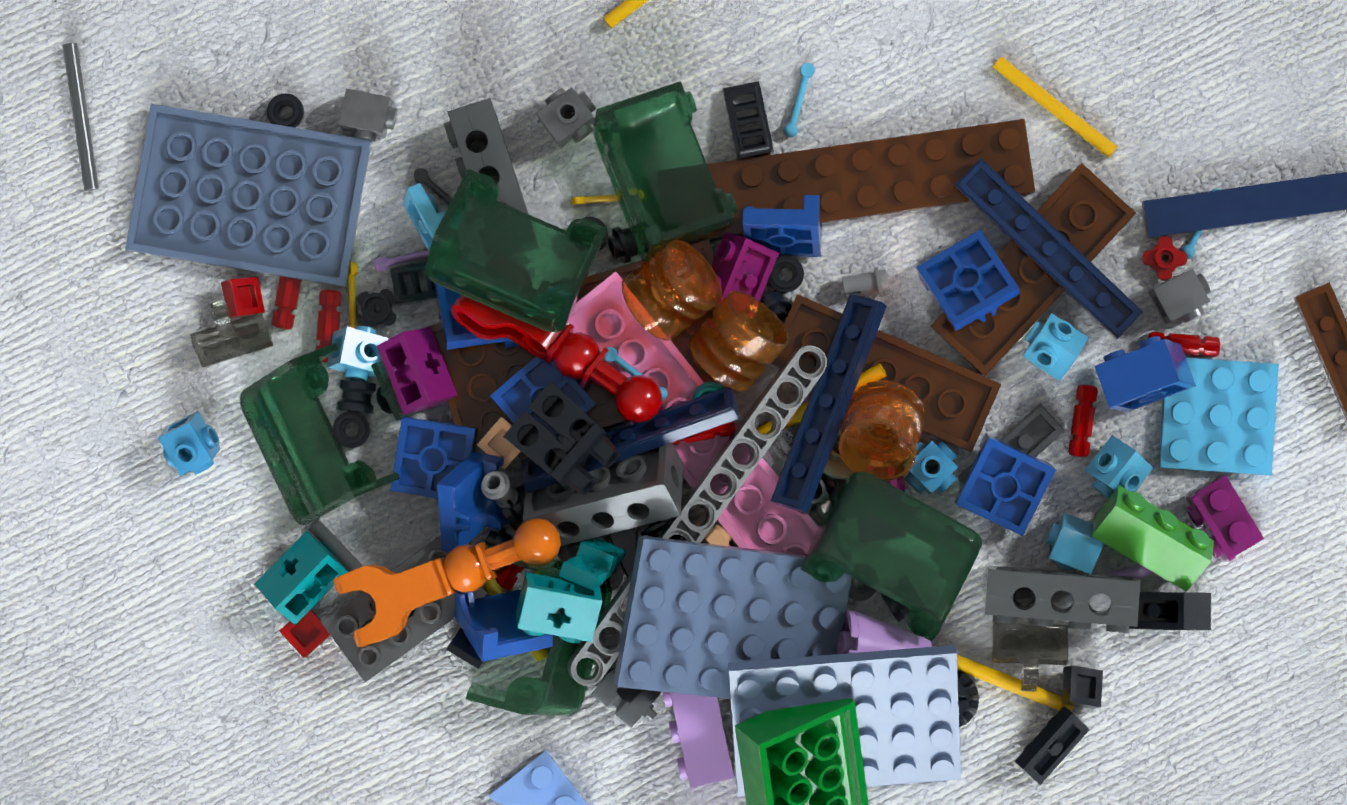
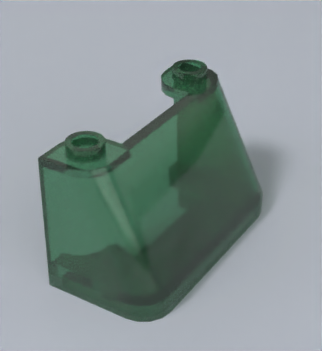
M681 81L598 108L593 123V135L596 146L627 225L635 237L638 253L644 262L660 257L732 223L735 217L734 214L737 213L736 203L730 192L725 193L721 187L716 188L691 125L692 113L697 111L695 100L690 91H684Z
M467 169L434 234L425 265L427 276L440 286L549 332L562 331L573 311L608 228L597 224L593 220L584 218L572 220L567 230L561 229L499 202V188L495 181L486 174Z
M855 472L848 477L829 502L800 570L808 573L817 581L824 583L837 581L844 573L908 607L909 609L905 616L907 626L914 634L932 641L940 632L977 559L983 543L982 538L977 532L870 473Z

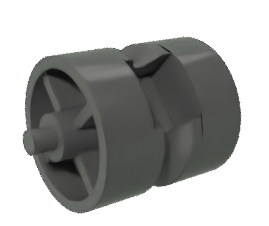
M615 665L612 670L609 668L601 679V683L591 693L606 707H616L615 715L632 728L641 716L646 717L648 715L652 719L656 717L657 713L653 710L654 705L652 703L661 694V691L617 687L613 684Z

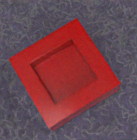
M258 277L230 279L221 282L228 319L257 316L265 313Z
M312 609L296 625L289 621L279 630L303 658L311 654L330 636L321 623L322 620Z

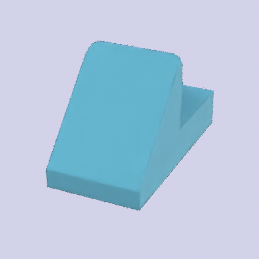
M421 183L407 188L403 206L436 266H438L445 260L464 205L460 204L438 213V206L434 197L430 193L426 194Z

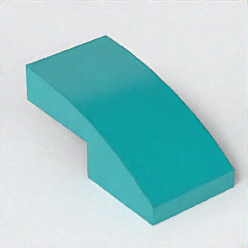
M598 538L587 539L580 543L575 557L563 562L559 577L593 591L603 584L624 559L627 550Z

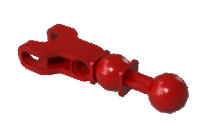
M500 254L493 255L485 266L487 281L499 291L501 297L494 301H483L471 294H463L451 306L455 320L478 338L487 340L501 337L509 338L534 356L545 360L548 364L554 360L556 368L563 376L572 380L582 379L580 387L583 389L593 380L615 396L617 410L624 419L634 423L647 422L659 413L662 406V394L656 382L643 375L627 378L607 364L605 360L609 350L604 348L600 352L597 342L591 336L582 332L572 333L574 325L569 324L559 313L535 297L528 271L509 258Z

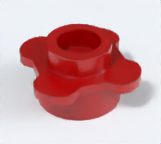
M1162 236L1158 239L1157 245L1152 250L1144 252L1142 260L1145 265H1149L1157 273V277L1160 280L1166 281L1172 277V272L1178 266L1186 264L1187 255L1184 251H1179L1173 245V240L1169 236ZM1162 255L1168 256L1167 262L1162 261Z

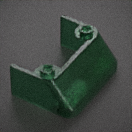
M337 343L286 362L244 389L240 395L242 412L291 516L300 525H307L372 495L400 479L398 473L395 472L376 480L374 470L365 462L357 460L349 464L341 445L333 435V428L318 397L327 391L329 382L328 372L322 366L321 361L339 350Z
M554 559L542 566L527 565L522 560L512 563L513 565L539 571V575L564 579L559 577L563 561ZM609 578L600 585L602 605L599 617L611 600L613 587ZM553 635V647L549 648L541 679L530 676L518 677L510 683L507 691L472 683L467 692L466 699L523 715L572 716L580 710L587 686L577 683L568 671V661L580 643H570L562 640L559 636ZM584 658L578 662L576 671L579 677H590L594 663L592 658Z

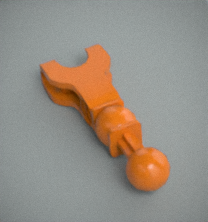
M533 518L519 525L513 539L487 548L485 542L475 544V546L468 544L460 545L450 550L446 557L435 559L400 573H394L386 567L372 564L336 577L333 583L338 593L345 594L361 590L370 594L375 601L376 614L372 622L357 629L353 637L356 646L364 647L400 634L407 624L408 616L412 610L458 593V591L464 593L475 592L483 587L487 580L497 578L496 569L520 560L532 566L548 564L559 553L561 545L560 534L556 527L548 520Z

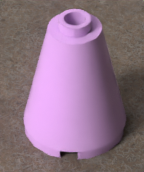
M846 609L843 628L838 638L836 654L932 647V644L927 638L856 610Z

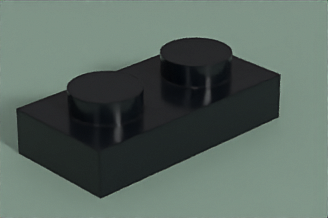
M1063 706L1049 720L1048 724L1034 740L1024 748L1023 752L1014 762L1041 785L1090 729L1073 712Z

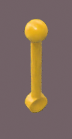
M639 189L635 193L571 197V205L636 201L639 204H643L648 200V193L644 189Z
M350 262L348 274L349 327L351 328L357 326L355 276L358 273V265L356 262Z

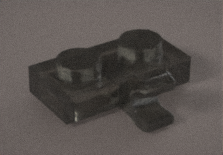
M225 299L210 303L215 316L213 319L216 326L190 334L192 346L202 367L274 346L262 312L233 321Z
M993 622L992 663L1022 664L1021 691L1036 692L1037 685H1039L1038 664L1067 665L1068 625L1053 624V627H1045L1026 623L1008 624Z

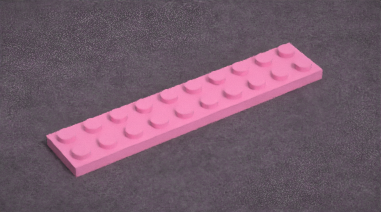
M616 271L561 314L569 324L574 325L572 333L582 332L591 336L597 342L600 352L604 348L614 347L618 352V356L643 376L653 379L658 386L666 388L668 397L662 401L660 411L692 400L697 387L704 383ZM605 360L607 364L615 368L617 371L625 375L627 378L631 377L629 373H627L615 362H608ZM715 435L714 439L690 443L679 441L680 444L674 445L684 464L683 477L692 489L730 436L720 437V435ZM740 443L734 447L732 452L734 461L741 465L749 460L750 449L746 444ZM763 457L717 519L740 548L844 560L808 514H802L796 510L776 505L771 501L779 477ZM716 474L711 479L710 487L714 494L720 495L727 490L728 480L724 474Z

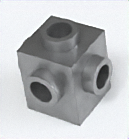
M572 87L566 92L563 88L555 91L545 100L547 106L536 113L538 119L560 148L572 139L575 143H578L586 138L594 130L591 125L596 122L592 115V112L596 110L595 105L584 91L578 95ZM566 113H575L571 119H564Z

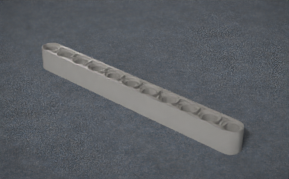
M801 346L791 352L735 429V434L730 436L682 502L681 516L671 518L657 538L668 539L673 535H680L683 541L701 543L827 367V358L820 348L816 346ZM805 352L811 353L816 359V366L810 373L803 372L799 366L800 356ZM784 382L789 383L794 389L793 399L786 404L782 403L777 397V389ZM763 412L767 413L772 419V427L765 434L759 433L755 428V419ZM744 443L750 449V458L746 463L740 465L734 461L732 452L737 444ZM721 473L727 477L728 488L723 494L716 495L711 490L710 482L716 474ZM696 504H701L706 510V518L699 525H693L688 518L689 509ZM632 573L598 618L592 642L582 641L568 661L570 676L583 686L597 684L618 657L625 617L621 610V604L629 595ZM606 627H614L618 633L616 643L610 647H603L599 642V634ZM584 658H592L596 664L595 672L587 678L579 677L576 671L578 662Z

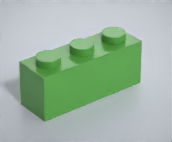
M1119 485L1095 515L1092 537L1186 592L1212 562L1214 540L1210 539L1204 531L1197 528L1193 529L1181 522L1170 511L1161 510L1147 502L1142 495L1135 491H1128Z

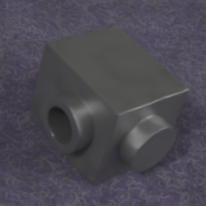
M346 88L339 126L342 130L355 132L354 138L376 142L377 136L386 138L387 129L394 130L398 109L392 107L393 101L388 96Z
M1194 269L1149 291L1165 324L1180 317L1186 323L1205 313L1201 306L1210 302L1207 294L1211 293L1205 277L1201 273L1196 275Z

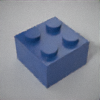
M1159 336L1139 342V349L1125 353L1123 349L1109 353L1103 357L1105 362L1095 366L1109 408L1127 413L1196 387L1181 344L1169 341L1168 339L1160 340Z

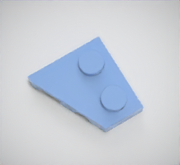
M546 750L489 795L493 801L502 805H589Z

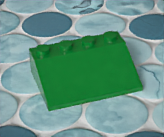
M847 698L769 710L735 725L747 805H868L857 714L853 699Z

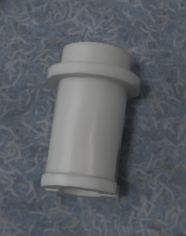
M875 267L874 272L847 277L842 276L846 300H848L850 294L866 296L878 293L879 297L883 296L882 292L890 291L886 269L878 271V267Z
M492 471L483 478L481 490L488 499L495 500L496 504L501 508L511 507L507 500H510L514 505L516 504L518 492L511 485L509 477L504 472Z

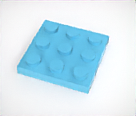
M1186 358L1196 387L1163 399L1158 468L1271 476L1279 364Z

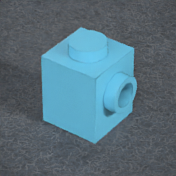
M1067 513L1063 514L1059 524L1053 522L1045 542L1050 545L1049 559L1054 560L1059 567L1067 570L1078 569L1089 574L1094 569L1104 543L1091 536L1093 523Z

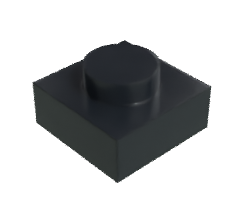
M1073 665L1063 667L1061 704L1090 709L1101 708L1103 671Z

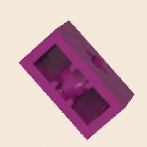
M431 327L405 331L377 345L403 415L433 409L458 396Z

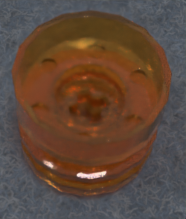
M680 240L670 241L663 247L662 251H657L653 254L650 262H644L626 275L622 281V294L634 318L646 331L664 341L677 337L691 326L694 319L702 318L708 310L714 309L722 300L721 285L708 261L699 251Z
M731 291L713 311V318H708L704 321L700 329L690 337L689 348L701 367L715 380L736 391H747L756 382V378H759L766 370L765 364H771L790 343V337L784 324L765 304L742 291Z
M886 380L869 382L857 388L846 412L838 447L842 461L852 472L864 479L879 482L895 480L909 472L915 464L925 417L923 404L918 396L904 385Z

